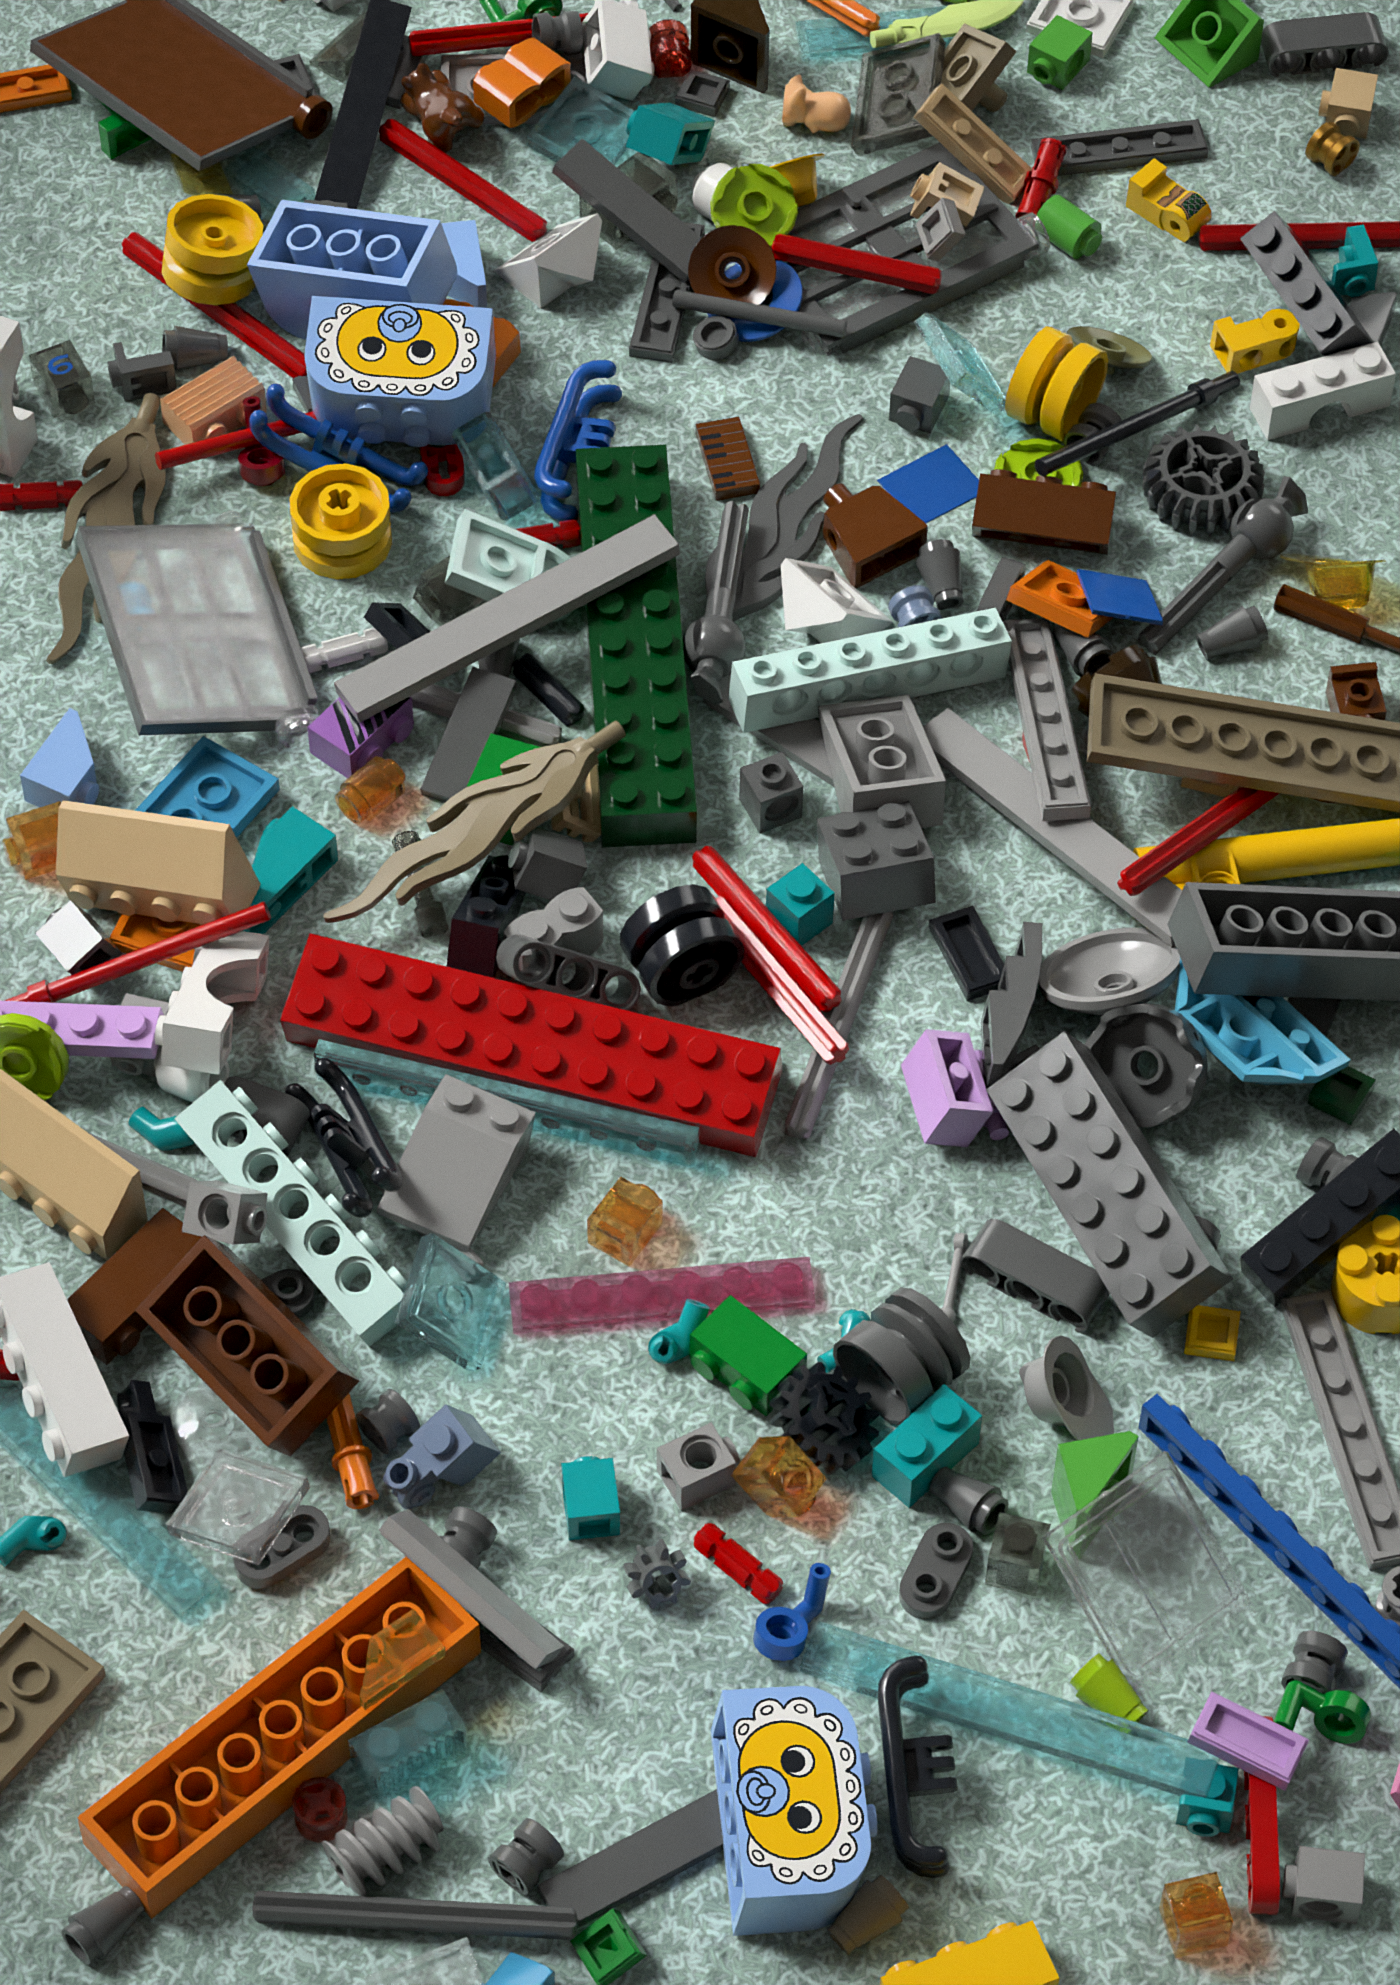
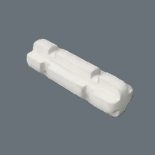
M375 628L363 630L364 635L358 636V633L355 632L322 641V647L317 648L316 644H311L300 648L310 674L321 671L322 665L327 664L328 668L364 659L363 654L369 653L370 657L383 654L388 651V641Z

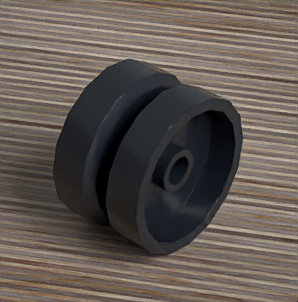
M691 884L677 886L657 894L642 904L627 919L620 932V946L633 967L639 971L641 982L657 1004L670 1007L677 1006L715 991L724 985L738 970L744 958L743 942L727 919H724V911L707 887Z

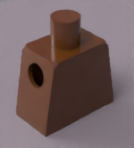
M839 483L831 487L824 495L823 501L828 506V509L824 513L823 538L849 583L856 589L919 557V548L927 543L928 526L881 486L873 485L853 495L845 484Z

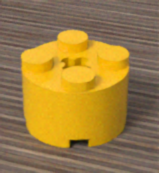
M1380 1215L1344 1240L1337 1252L1331 1280L1332 1296L1340 1316L1351 1326L1362 1332L1371 1334L1376 1332L1392 1333V1335L1400 1333V1221L1394 1216Z

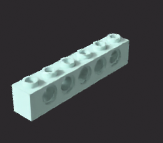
M995 607L732 662L728 700L743 733L818 718V706L901 695H909L910 698L985 683L1006 677L1012 640Z
M219 1080L174 1119L230 1184L268 1193L266 1227L361 1339L370 1347L416 1309L406 1296L413 1288L394 1266L387 1272L383 1270L375 1260L382 1252L363 1230L354 1236L346 1227L344 1222L351 1217L332 1194L324 1200L313 1188L320 1181L301 1158L292 1164L282 1152L289 1144L270 1122L263 1128L256 1122L251 1115L258 1108L245 1092L238 1087L231 1093L225 1084ZM247 1130V1137L242 1144L236 1147L227 1146L229 1137L235 1131ZM269 1165H278L277 1174L271 1181L258 1183V1176L263 1168ZM309 1201L308 1210L302 1217L297 1219L288 1218L289 1210L296 1202ZM333 1236L340 1237V1243L336 1251L329 1255H319L320 1245L325 1239ZM360 1273H371V1281L364 1290L359 1292L350 1291V1284L355 1276Z

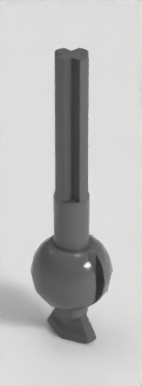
M1284 476L1282 478L1277 496L1273 500L1269 498L1250 499L1237 509L1231 520L1230 532L1232 540L1160 613L1163 624H1149L1139 634L1140 637L1137 639L1139 645L1146 647L1149 652L1156 655L1252 558L1257 560L1274 559L1287 549L1292 541L1294 532L1292 517L1308 513L1306 494L1291 477Z
M734 501L725 503V508L722 512L705 617L690 624L683 637L684 660L694 672L691 675L696 694L715 705L723 703L719 681L722 677L731 674L732 662L743 660L746 652L745 637L738 625L732 621L749 508L745 504L737 506Z

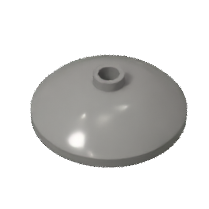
M1147 928L1104 930L1077 938L1052 952L1041 964L1038 984L1042 995L1048 1001L1065 1010L1103 1015L1115 1008L1145 1004L1164 992L1179 975L1180 955L1176 945L1173 947L1169 946Z

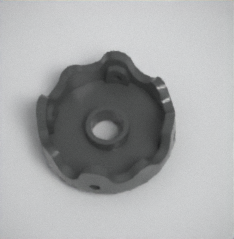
M1151 1003L1119 1007L1103 1014L1099 1025L1087 1039L1085 1045L1092 1052L1137 1126L1154 1127L1165 1125L1187 1113L1202 1093L1208 1070L1206 1049L1201 1036L1193 1024L1179 1012L1166 1006ZM1145 1051L1154 1054L1158 1060V1071L1151 1079L1144 1078L1137 1067L1138 1059Z

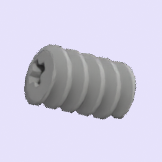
M418 1786L409 1789L410 1803L401 1796L391 1800L392 1814L382 1807L372 1812L373 1825L363 1818L354 1822L355 1837L344 1829L335 1834L336 1848L331 1843L325 1840L322 1841L328 1860L342 1882L359 1896L367 1895L364 1878L367 1876L379 1886L385 1884L382 1867L388 1865L398 1875L404 1873L401 1860L402 1855L406 1854L416 1864L422 1862L420 1844L425 1843L435 1853L441 1850L438 1833L444 1831L442 1821L428 1796Z

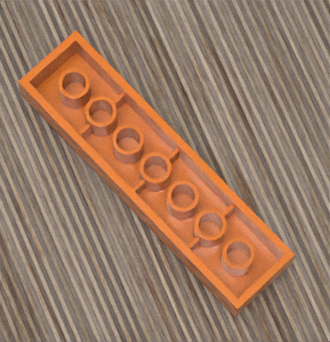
M403 1558L80 1814L77 1819L83 1844L122 1887H129L139 1897L144 1905L145 1912L153 1919L481 1653L479 1623L409 1558Z

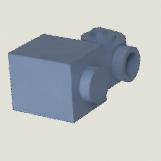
M445 1404L409 1438L413 1446L401 1458L394 1459L389 1463L383 1476V1481L392 1490V1494L398 1497V1502L404 1509L410 1510L430 1501L435 1492L433 1484L436 1481L444 1479L464 1486L474 1479L501 1452L473 1415Z

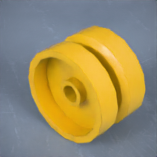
M214 194L191 196L176 203L168 213L162 264V275L166 284L179 296L202 304H228L247 297L256 287L247 263L263 235V224L258 214L241 201L228 196Z
M1045 326L1028 344L1013 373L1006 394L1005 410L1007 416L1026 425H1033L1040 420L1043 433L1064 441V437L1071 427L1078 424L1079 416L1088 404L1097 402L1107 374L1109 361L1107 352L1088 343H1080L1074 347L1071 335L1056 328Z
M333 464L308 472L296 483L289 498L294 552L303 566L319 576L332 579H349L374 571L387 558L392 546L389 494L378 476L363 467L350 464Z

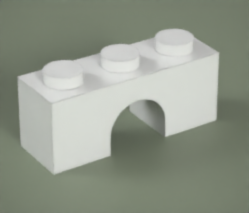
M1374 342L1255 375L1250 410L1268 441L1307 430L1315 412L1332 402L1340 401L1349 418L1389 407L1396 373L1379 343Z

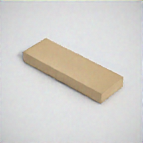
M941 84L935 88L913 118L968 170L975 173L1001 201L1010 204L1025 187L1024 179L1026 173L1031 171L1032 168L946 86Z

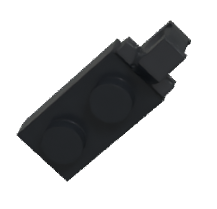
M131 1380L130 1384L121 1393H118L117 1402L118 1412L129 1434L123 1453L136 1509L139 1511L175 1515L182 1514L190 1506L191 1501L171 1417L162 1415L161 1411L156 1410L150 1382Z

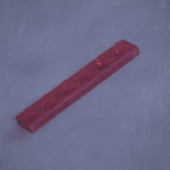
M810 1257L508 1282L513 1334L679 1320L686 1299H693L710 1307L709 1316L729 1295L733 1296L754 1313L815 1308Z

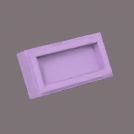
M1211 1691L1187 1742L1285 1791L1309 1739Z

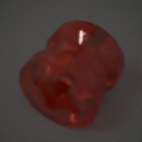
M315 1777L304 1781L296 1789L292 1798L295 1826L298 1832L307 1840L316 1843L324 1840L329 1842L335 1839L337 1832L342 1829L345 1830L347 1825L346 1795L342 1787L332 1779ZM325 1813L330 1815L329 1817L318 1818L317 1820H315L317 1815H323Z

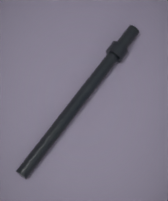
M1229 371L1212 380L1203 378L1190 384L1187 391L1037 459L1035 461V469L1040 476H1046L1193 407L1202 409L1215 403L1219 395L1237 388L1240 385V378L1235 371Z

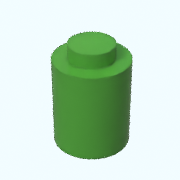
M1054 195L1049 198L1035 217L1034 230L1076 260L1083 255L1091 256L1101 244V223L1061 195Z

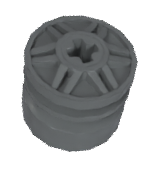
M900 1287L885 1299V1303L880 1304L871 1312L870 1321L863 1320L835 1343L833 1347V1357L836 1365L842 1369L843 1379L848 1381L856 1376L859 1379L855 1388L859 1394L870 1392L872 1396L866 1404L871 1409L878 1411V1414L884 1420L895 1425H900L933 1395V1391L936 1392L943 1384L946 1386L951 1385L952 1380L961 1376L970 1367L971 1357L966 1342L955 1324L928 1297L911 1288Z

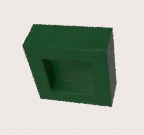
M1348 1066L1317 1082L1309 1094L1307 1104L1352 1125L1372 1094L1376 1079Z

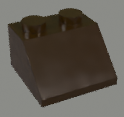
M694 0L691 3L690 63L764 94L768 89L770 29L759 1Z

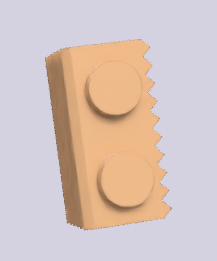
M232 356L161 398L163 423L185 445L232 433L243 426L246 427L243 400L250 396L259 397L261 399L262 411L267 412L265 388L262 382L259 383L257 378L253 377L251 372H248L246 366L243 367L241 362L237 361L235 356Z

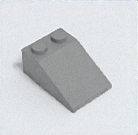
M909 695L818 706L819 721L841 812H855L881 807L888 803L909 801L921 828L943 825L946 779Z
M445 1074L424 1108L397 1165L403 1177L402 1186L396 1192H384L377 1207V1214L468 1252L529 1148L536 1112Z

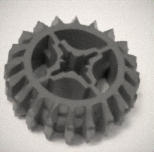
M1196 424L1192 432H1187L1179 427L1174 436L1164 434L1160 444L1153 445L1149 452V457L1143 466L1142 489L1144 490V495L1147 496L1149 509H1157L1159 521L1172 517L1171 523L1174 530L1185 523L1189 525L1188 528L1191 536L1198 527H1205L1206 532L1211 536L1215 531V526L1219 525L1228 534L1232 517L1237 509L1250 499L1263 497L1265 472L1263 464L1259 463L1258 451L1249 450L1247 439L1235 441L1233 430L1223 435L1218 433L1216 425L1210 431H1202L1198 424ZM1179 468L1178 473L1170 475L1171 472ZM1237 482V485L1235 487L1224 492V490L1228 489L1230 484Z

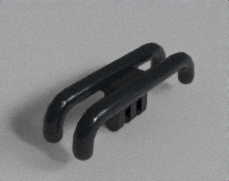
M320 1058L314 1065L315 1072L337 1094L350 1121L348 1122L329 1105L319 1104L298 1083L289 1084L285 1089V1093L299 1099L309 1109L310 1118L308 1122L346 1192L341 1199L342 1207L355 1217L365 1218L370 1215L373 1203L356 1169L370 1157L376 1167L372 1171V1181L378 1187L388 1192L398 1191L402 1186L403 1177L353 1083L334 1062L328 1058Z
M914 1655L896 1660L884 1671L878 1682L877 1700L890 1825L894 1849L897 1858L904 1867L921 1877L938 1878L945 1876L950 1869L948 1852L942 1846H925L916 1840L913 1831L910 1797L952 1793L958 1790L957 1779L954 1777L935 1778L934 1773L955 1770L954 1757L932 1756V1752L952 1749V1736L938 1735L904 1739L900 1709L901 1698L907 1691L924 1687L929 1681L927 1661L921 1656Z

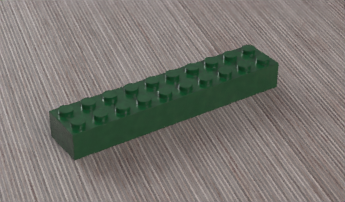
M666 444L576 449V484L581 553L654 514L674 538ZM676 557L585 604L594 734L614 721L619 722L626 733V737L597 755L599 761L596 765L602 848L697 843V806Z

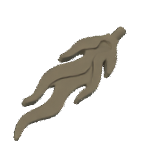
M154 393L145 394L137 417H132L124 428L103 440L85 460L81 472L85 478L90 477L102 468L104 469L81 486L71 498L64 518L61 548L67 550L71 546L77 522L83 516H85V526L135 525L133 494L139 487H142L144 491L141 510L143 525H153L154 512L163 493L166 480L165 469L160 470L155 460V453L161 451L155 434L156 425L153 424L161 404V398ZM80 550L66 567L58 583V601L62 614L63 633L60 641L47 657L46 661L48 664H54L73 649L81 634L82 600L89 578ZM136 553L106 554L117 588L124 582L133 568ZM94 598L92 607L95 621L98 623H102L100 612L96 600Z
M614 721L587 740L579 736L568 742L536 748L508 759L500 765L501 776L483 780L464 788L426 819L429 830L432 833L438 832L393 853L358 897L345 905L324 913L325 922L333 923L354 918L372 909L409 873L426 863L441 858L405 879L395 893L398 905H405L416 893L454 877L476 865L496 847L510 827L514 841L522 840L530 831L560 813L571 803L580 791L589 772L599 762L597 755L626 737L623 727L619 722Z

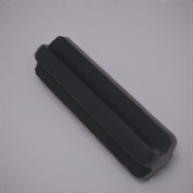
M525 653L521 658L514 661V676L564 725L570 727L584 717V705L532 654Z

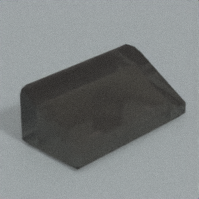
M363 12L316 54L309 61L310 65L341 83L347 80L366 13Z

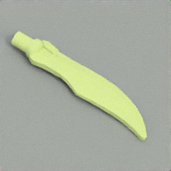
M978 0L948 5L940 12L929 17L897 19L886 29L871 31L869 35L870 43L873 48L891 45L893 48L909 49L919 45L920 42L953 37L964 23L982 31L1011 17L1021 7L1024 0Z

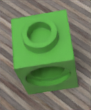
M1056 15L1029 44L1027 73L1033 75L1042 84H1051L1063 90L1090 61L1093 32Z

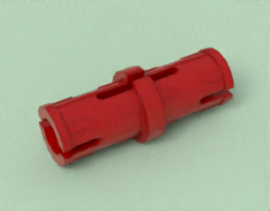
M1044 138L1040 142L1034 166L1031 171L1026 173L1024 179L1026 188L1015 215L1017 220H1021V223L1033 226L1040 208L1058 189V172L1067 152V146L1061 145L1062 142L1059 140Z

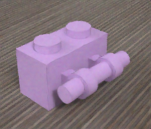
M926 1029L901 1064L924 1144L968 1147L983 1126L988 1128L990 1138L993 1140L1007 1137L1009 1134L1008 1126L986 1091L983 1077L982 1050H974L969 1033Z

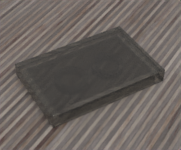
M940 33L870 51L862 55L851 148L855 154L864 155L933 137L913 117L934 89L941 85L946 42Z

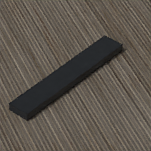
M390 0L369 1L314 200L348 203V208L357 209L412 7Z

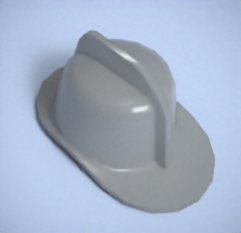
M1060 1335L1050 1339L1042 1357L1024 1364L1019 1369L1027 1403L1039 1420L1054 1423L1058 1426H1066L1076 1440L1114 1434L1112 1407L1091 1373L1079 1347L1070 1338Z

